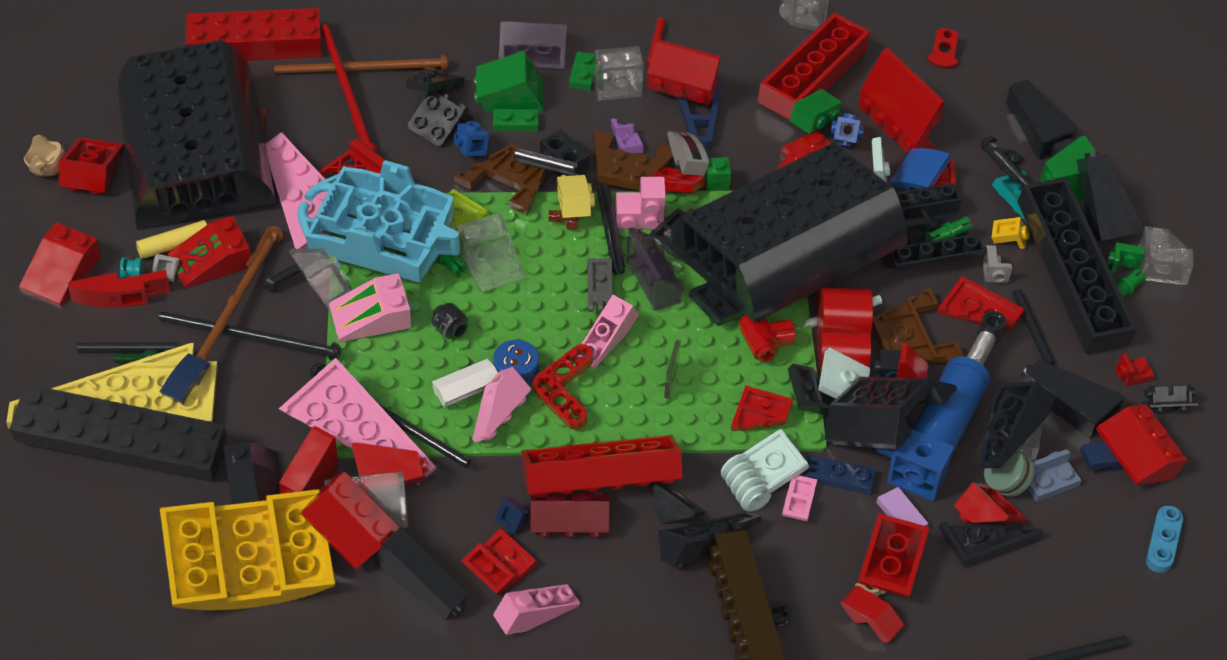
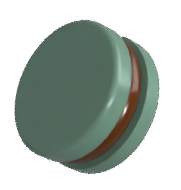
M1017 450L1001 468H984V478L987 485L1007 497L1017 496L1024 492L1031 484L1034 476L1033 461L1020 450Z

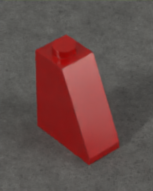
M315 425L313 426L279 482L281 494L318 490L338 468L336 436Z
M358 442L352 443L362 488L369 497L427 481L426 473L430 472L426 457L421 458L418 451Z

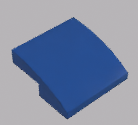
M911 149L891 179L890 185L906 191L912 190V188L920 189L934 186L951 160L950 154L933 149Z

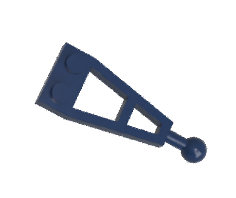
M720 75L718 89L713 97L711 114L691 115L687 100L676 97L688 133L695 135L699 139L708 158H712L708 153L707 147L712 146L721 98ZM708 125L707 136H698L695 126Z

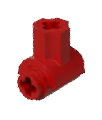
M745 315L739 321L740 332L754 358L760 362L772 360L780 346L795 343V326L791 320L769 323L764 318L754 323Z

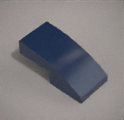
M188 353L174 368L159 392L163 396L184 405L194 385H200L211 364Z
M1105 442L1081 446L1080 452L1089 471L1109 467L1111 472L1124 469Z

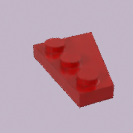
M962 276L938 307L937 314L981 324L983 315L986 312L997 311L1006 318L1005 330L1011 331L1022 317L1024 309Z

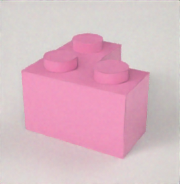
M641 177L640 193H616L615 210L618 229L653 230L664 221V177Z

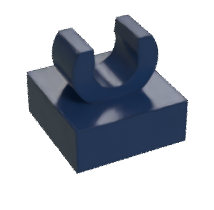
M508 497L503 500L495 520L512 534H516L521 531L530 512L514 499Z

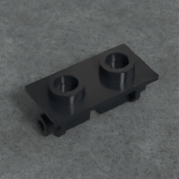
M1172 385V395H1169V386H1150L1149 389H1145V398H1149V401L1142 402V404L1151 407L1152 411H1165L1166 407L1174 406L1175 410H1190V406H1198L1197 402L1192 401V397L1196 395V389L1190 385Z

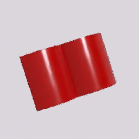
M821 288L816 291L815 307L820 371H822L825 351L829 347L869 367L871 355L870 335L873 319L871 289Z

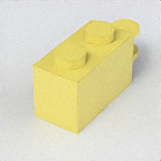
M561 175V177H557L558 201L562 217L591 216V207H595L594 193H592L591 183H587L585 175Z

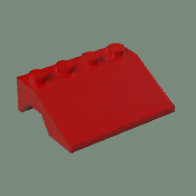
M889 48L883 49L861 88L858 106L904 152L909 153L911 149L915 148L934 150L935 145L928 140L929 132L941 120L944 100Z

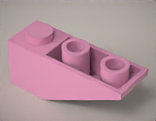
M612 295L582 344L588 345L592 349L594 361L591 367L594 369L627 335L639 316L638 311L633 305L615 295ZM578 355V358H580V357H582L583 359L587 358L586 355H585V356Z
M513 367L499 371L485 387L472 438L474 442L492 439L498 432L496 430L498 426L504 424L512 417L511 412L513 409L518 408L526 401L527 398L525 396L531 388Z
M568 584L506 593L493 616L505 634L508 635L529 631L579 607L581 603Z

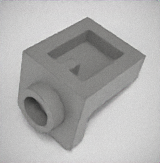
M986 245V251L982 259L985 282H1009L1012 264L1001 263V257L997 255L996 246Z

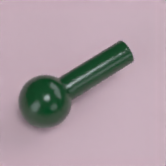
M148 349L143 354L114 353L113 361L114 363H131L159 352L155 349Z

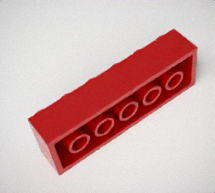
M319 8L187 14L186 46L222 40L237 49L246 61L322 58Z
M833 13L760 83L758 103L790 120L795 102L820 89L827 91L867 51L870 31Z
M672 435L521 450L523 481L528 494L534 497H544L551 492L571 494L574 490L580 489L592 492L599 490V487L609 486L612 489H620L626 484L646 486L650 482L655 481L673 483L675 479H682L681 449Z

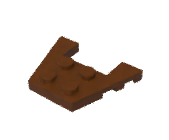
M594 130L593 142L595 145L597 179L600 183L606 182L609 185L640 191L641 177H649L670 166V161L674 159L671 146L663 144L659 145L655 158L644 154L625 152L621 149H611L614 134Z
M512 143L491 154L489 160L481 164L478 162L470 166V170L464 173L459 171L454 175V180L456 183L472 189L480 180L488 176L519 191L509 200V206L527 215L548 170L516 162L513 156L517 148H524Z
M931 287L924 289L922 294L916 297L914 295L909 297L900 306L894 305L877 314L872 319V329L881 348L884 350L901 351L902 344H908L928 363L947 364L954 357L964 356L957 341L935 346L930 341L918 313L937 309L938 302Z

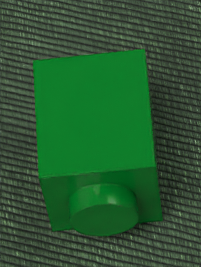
M728 157L708 158L709 165L704 175L706 191H729L731 171Z

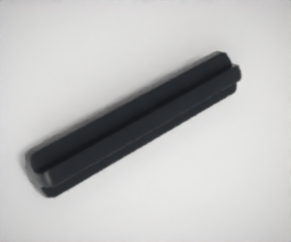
M517 148L513 155L516 162L575 176L579 169L576 162Z

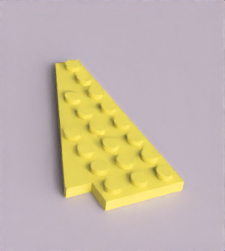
M189 343L51 389L213 422L218 365L217 361H207L211 364L200 385H194L184 405L163 396L159 391L178 363L188 353L194 356V343ZM20 399L9 403L6 422L8 428H10Z

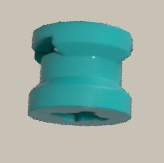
M128 257L121 258V279L143 274L144 264L142 258H136L135 260H130Z

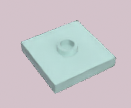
M881 137L873 138L874 173L887 182V176H890L889 162H885Z
M829 347L824 354L818 390L837 399L860 376L869 377L870 368Z
M779 429L742 453L747 456V461L751 462L752 469L757 471V476L761 477L762 484H765L768 488L766 493H772L809 468L806 460L782 429Z

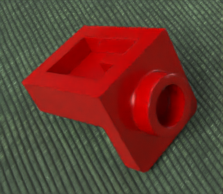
M1126 353L1120 355L1116 365V373L1126 387L1153 381L1155 375L1145 357L1129 360Z

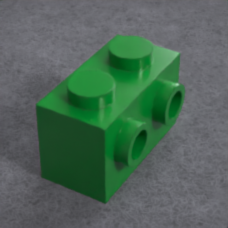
M820 89L795 102L789 121L801 128L802 131L812 134L831 124L833 120H838L842 102Z

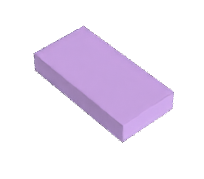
M899 487L877 497L876 503L886 515L928 527V522Z

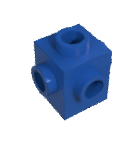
M844 113L843 117H838L837 121L833 120L831 134H835L834 139L839 140L838 144L851 146L852 142L857 143V139H862L864 126L860 125V120H856L857 115ZM847 125L852 127L850 134L844 133L843 129Z
M469 121L458 124L457 132L454 134V143L464 156L486 155L489 134L480 123Z

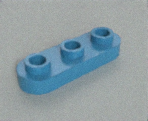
M1163 506L1158 510L1148 547L1146 564L1151 570L1158 573L1167 572L1171 568L1181 531L1183 515L1179 509L1173 506Z

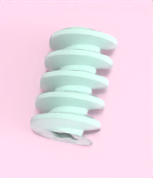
M738 454L723 465L721 476L726 480V484L731 488L730 490L743 510H759L770 500L771 494L766 493L768 488L765 484H762V479L757 476V471L752 469V464L747 461V456L745 454Z

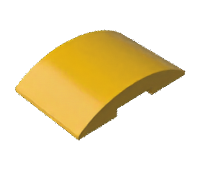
M319 489L267 495L266 501L215 507L214 502L160 508L172 607L193 610L255 608L296 600L335 586L328 542L300 514L319 493Z

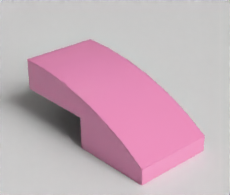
M799 475L791 479L782 516L808 521L817 479Z

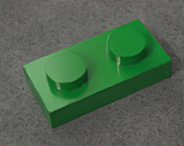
M576 53L569 80V88L591 91L598 64V54Z
M493 109V131L538 132V110Z

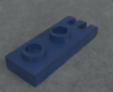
M817 456L808 457L807 463L809 468L805 470L804 477L817 479V484L870 495L876 469Z

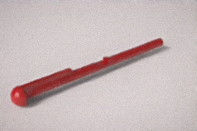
M328 25L321 26V31L335 67L339 84L343 89L351 111V118L359 141L377 153L378 147L375 143H371L331 30Z

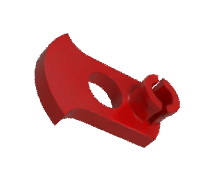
M946 28L937 29L932 54L926 57L927 61L933 66L943 69L957 66L959 62L955 59V51L959 33ZM939 46L950 47L951 50L944 53L939 50Z

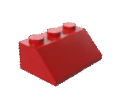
M657 39L647 72V88L710 106L718 89L721 57Z
M1147 405L1129 406L1096 428L1135 485L1173 480L1187 462L1180 448L1174 443L1166 429L1160 424Z
M345 471L334 476L300 512L308 523L354 569H357L381 548L382 543L400 528Z

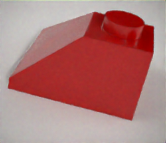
M972 483L954 505L960 511L959 517L966 523L1011 524L1026 523L1028 521V518L1002 494L985 484Z

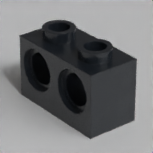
M562 129L540 141L539 153L576 162L579 168L576 173L578 175H583L590 171V154ZM555 172L559 177H561V175L571 176V175H567V174Z

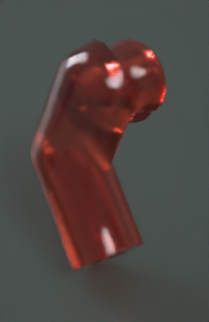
M549 210L548 222H566L568 230L578 229L579 217L563 218L561 210Z

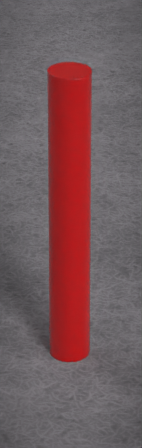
M662 17L657 19L647 60L648 67L657 39H662L666 22Z

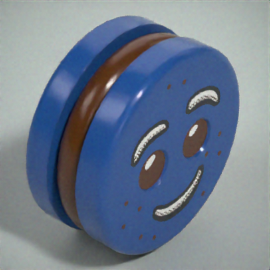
M509 340L499 345L495 350L493 365L497 372L513 367L523 380L530 384L539 372V354L537 349L526 341Z

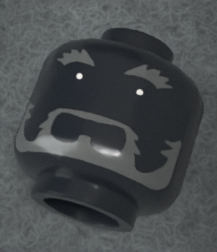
M446 303L435 308L432 326L444 338L456 339L466 332L468 317L455 304Z

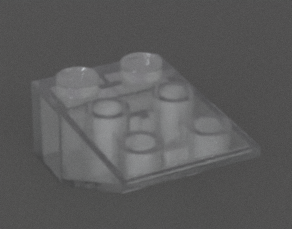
M501 212L458 225L455 228L459 232L460 255L481 293L526 279Z

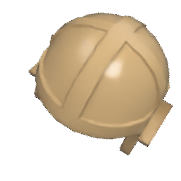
M36 135L32 139L31 147L25 155L24 161L33 174L49 177L59 173L60 159L65 154V151L59 142L48 141L47 137Z

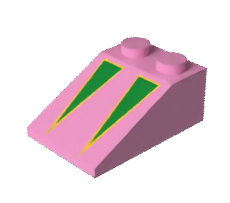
M399 273L374 278L329 302L339 342L411 328L410 307Z

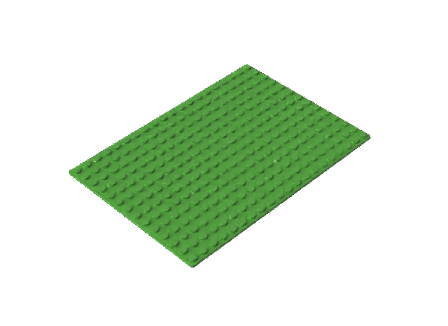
M611 191L615 217L616 193H640V191ZM665 191L664 220L677 208L686 213L690 209H697L732 191H696L694 193ZM517 192L461 193L489 210V217L460 242V254L457 257L467 265V271L464 274L458 270L462 276L456 277L446 265L444 266L439 262L437 257L420 283L401 278L410 307L411 328L339 342L330 308L328 310L327 346H331L333 342L341 346L342 354L337 360L379 404L464 456H521V450L672 435L680 447L681 453H736L747 451L779 429L783 430L799 452L824 451L826 449L823 414L798 409L788 368L794 363L813 367L817 373L811 325L805 326L806 320L810 319L807 296L766 317L769 323L791 320L795 326L796 340L794 344L780 346L772 360L760 362L754 358L739 330V321L742 317L717 326L689 297L690 289L705 284L707 281L689 265L648 241V236L653 231L650 229H618L625 262V272L617 275L612 272V295L633 305L638 311L639 316L627 335L595 369L590 366L563 387L586 410L587 423L583 428L579 430L568 428L535 395L532 382L528 384L531 390L525 396L527 398L526 401L518 408L513 409L511 412L512 417L504 424H500L496 429L498 431L497 434L488 441L474 442L472 440L484 391L443 408L439 398L434 394L432 381L485 359H488L493 364L495 350L506 341L523 340L532 344L537 349L539 354L538 374L573 347L582 344L601 312H598V305H594L593 312H588V258L610 259L597 192H592L594 193L595 207H591V216L568 218L562 217L558 192H538L527 215L509 206V200ZM332 232V236L342 239L346 238L344 235ZM384 247L385 251L397 254L396 250ZM331 258L329 302L374 278L390 274ZM453 303L468 317V328L461 337L446 339L432 326L433 311L437 306ZM329 355L326 356V366L332 362L329 360ZM561 367L556 373L563 376L568 374L570 369ZM540 384V388L545 387L548 390V393H551L548 384ZM745 385L792 398L793 404L786 425L732 431L731 424ZM558 397L553 401V404L556 406H562L566 403L564 397ZM570 408V409H569V412H570V414H571V418H572V419H573V418H576L577 420L580 419V415H579V416H575V415L571 412V408ZM404 431L427 457H446ZM336 441L338 458H355L352 449Z

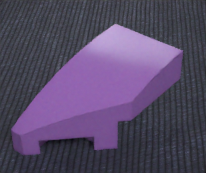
M611 119V127L618 149L634 154L643 153V144L638 133H635V125L631 123L622 125L618 123V119Z

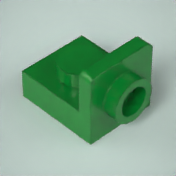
M1116 242L1114 251H1109L1107 265H1111V273L1115 275L1118 266L1139 269L1144 256V247Z

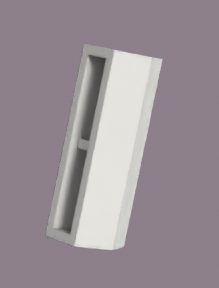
M485 359L432 381L434 394L439 398L443 408L484 391L485 387L498 372L495 366L488 359Z

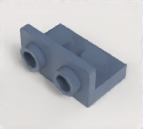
M1068 449L1061 452L1055 451L1039 460H1032L1034 476L1027 489L1036 502L1080 486L1081 479L1068 462L1071 454Z

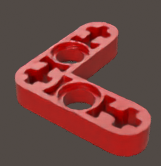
M585 344L573 347L540 372L532 382L535 395L568 428L573 430H579L586 425L587 414L584 407L563 387L593 364L592 349ZM578 355H581V356H585V355H586L587 358H585V359H583L582 357L578 358ZM561 367L570 369L569 373L563 376L558 375L556 372ZM540 384H548L551 393L549 394L548 390L545 387L540 388ZM558 397L566 399V403L562 406L554 405L553 401ZM571 408V412H572L575 416H579V415H580V419H578V420H577L576 418H573V419H572V418H571V414H570V412H569V409Z

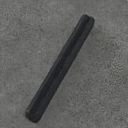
M606 182L598 183L597 195L609 257L612 259V272L616 275L623 274L625 272V262L610 187Z

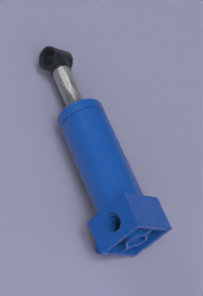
M997 311L986 312L983 315L977 338L967 357H954L947 363L938 381L956 385L957 390L950 396V399L940 405L926 403L912 429L910 428L912 435L905 441L902 447L894 450L877 448L878 453L891 458L887 483L929 501H935L947 477L952 455L990 384V375L983 364L993 345L998 344L1002 340L1006 325V318L1003 314Z

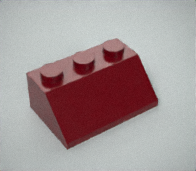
M551 492L544 497L530 495V531L536 532L537 536H551V532H562V536H577V532H588V536L594 537L603 536V532H609L608 494L586 492L559 494L558 492Z

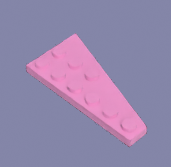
M281 132L266 143V150L271 173L296 252L300 256L308 250V246L298 220L297 212L299 205L303 201L307 202L310 205L307 214L310 218L315 219V215L328 192L324 191L317 194L313 201L305 199L304 196L307 191L325 179ZM320 229L321 233L328 235L332 233L330 231Z
M336 358L279 408L280 411L311 428L315 425L336 436L337 442L352 450V443L358 442L418 451L421 458L426 457L430 472L426 473V477L437 469Z

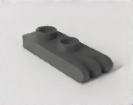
M588 258V312H593L594 305H598V312H602L603 305H606L612 297V259Z

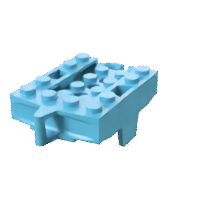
M386 160L382 164L380 174L364 169L343 166L339 174L315 184L305 194L304 197L307 201H313L317 194L324 191L328 192L315 215V219L310 218L307 214L310 207L307 202H301L297 212L299 223L307 241L308 252L390 275L399 273L401 278L418 283L422 281L439 254L453 256L460 254L459 232L450 228L455 212L454 196L414 183L409 167ZM320 229L344 235L346 239L321 233ZM384 247L405 252L406 256L385 251Z

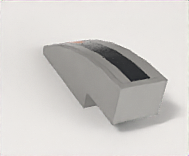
M668 131L667 135L675 165L681 167L682 174L704 176L709 160L699 139L691 133Z

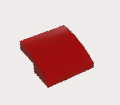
M501 528L484 545L479 543L461 560L468 569L497 595L511 588L538 565L537 561Z

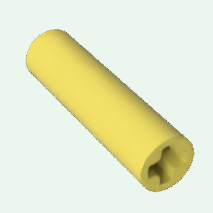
M205 220L136 241L140 258L145 259L173 250L207 225Z

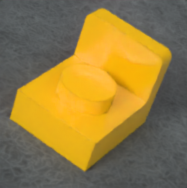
M1021 217L994 220L991 238L994 244L1017 241L1019 248L1025 249L1026 240L1029 239L1028 226H1024Z

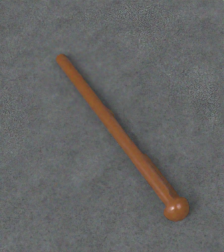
M441 54V58L348 61L342 63L345 71L442 67V71H445L450 66V59L446 55ZM333 63L274 65L275 74L336 72Z
M270 226L266 229L246 263V266L249 267L238 285L235 294L229 297L228 304L198 352V358L206 360L274 243L282 240L283 232L279 227Z

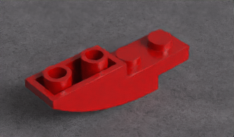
M166 270L117 279L115 272L67 282L72 302L94 307L124 308L148 305L147 297L170 293Z

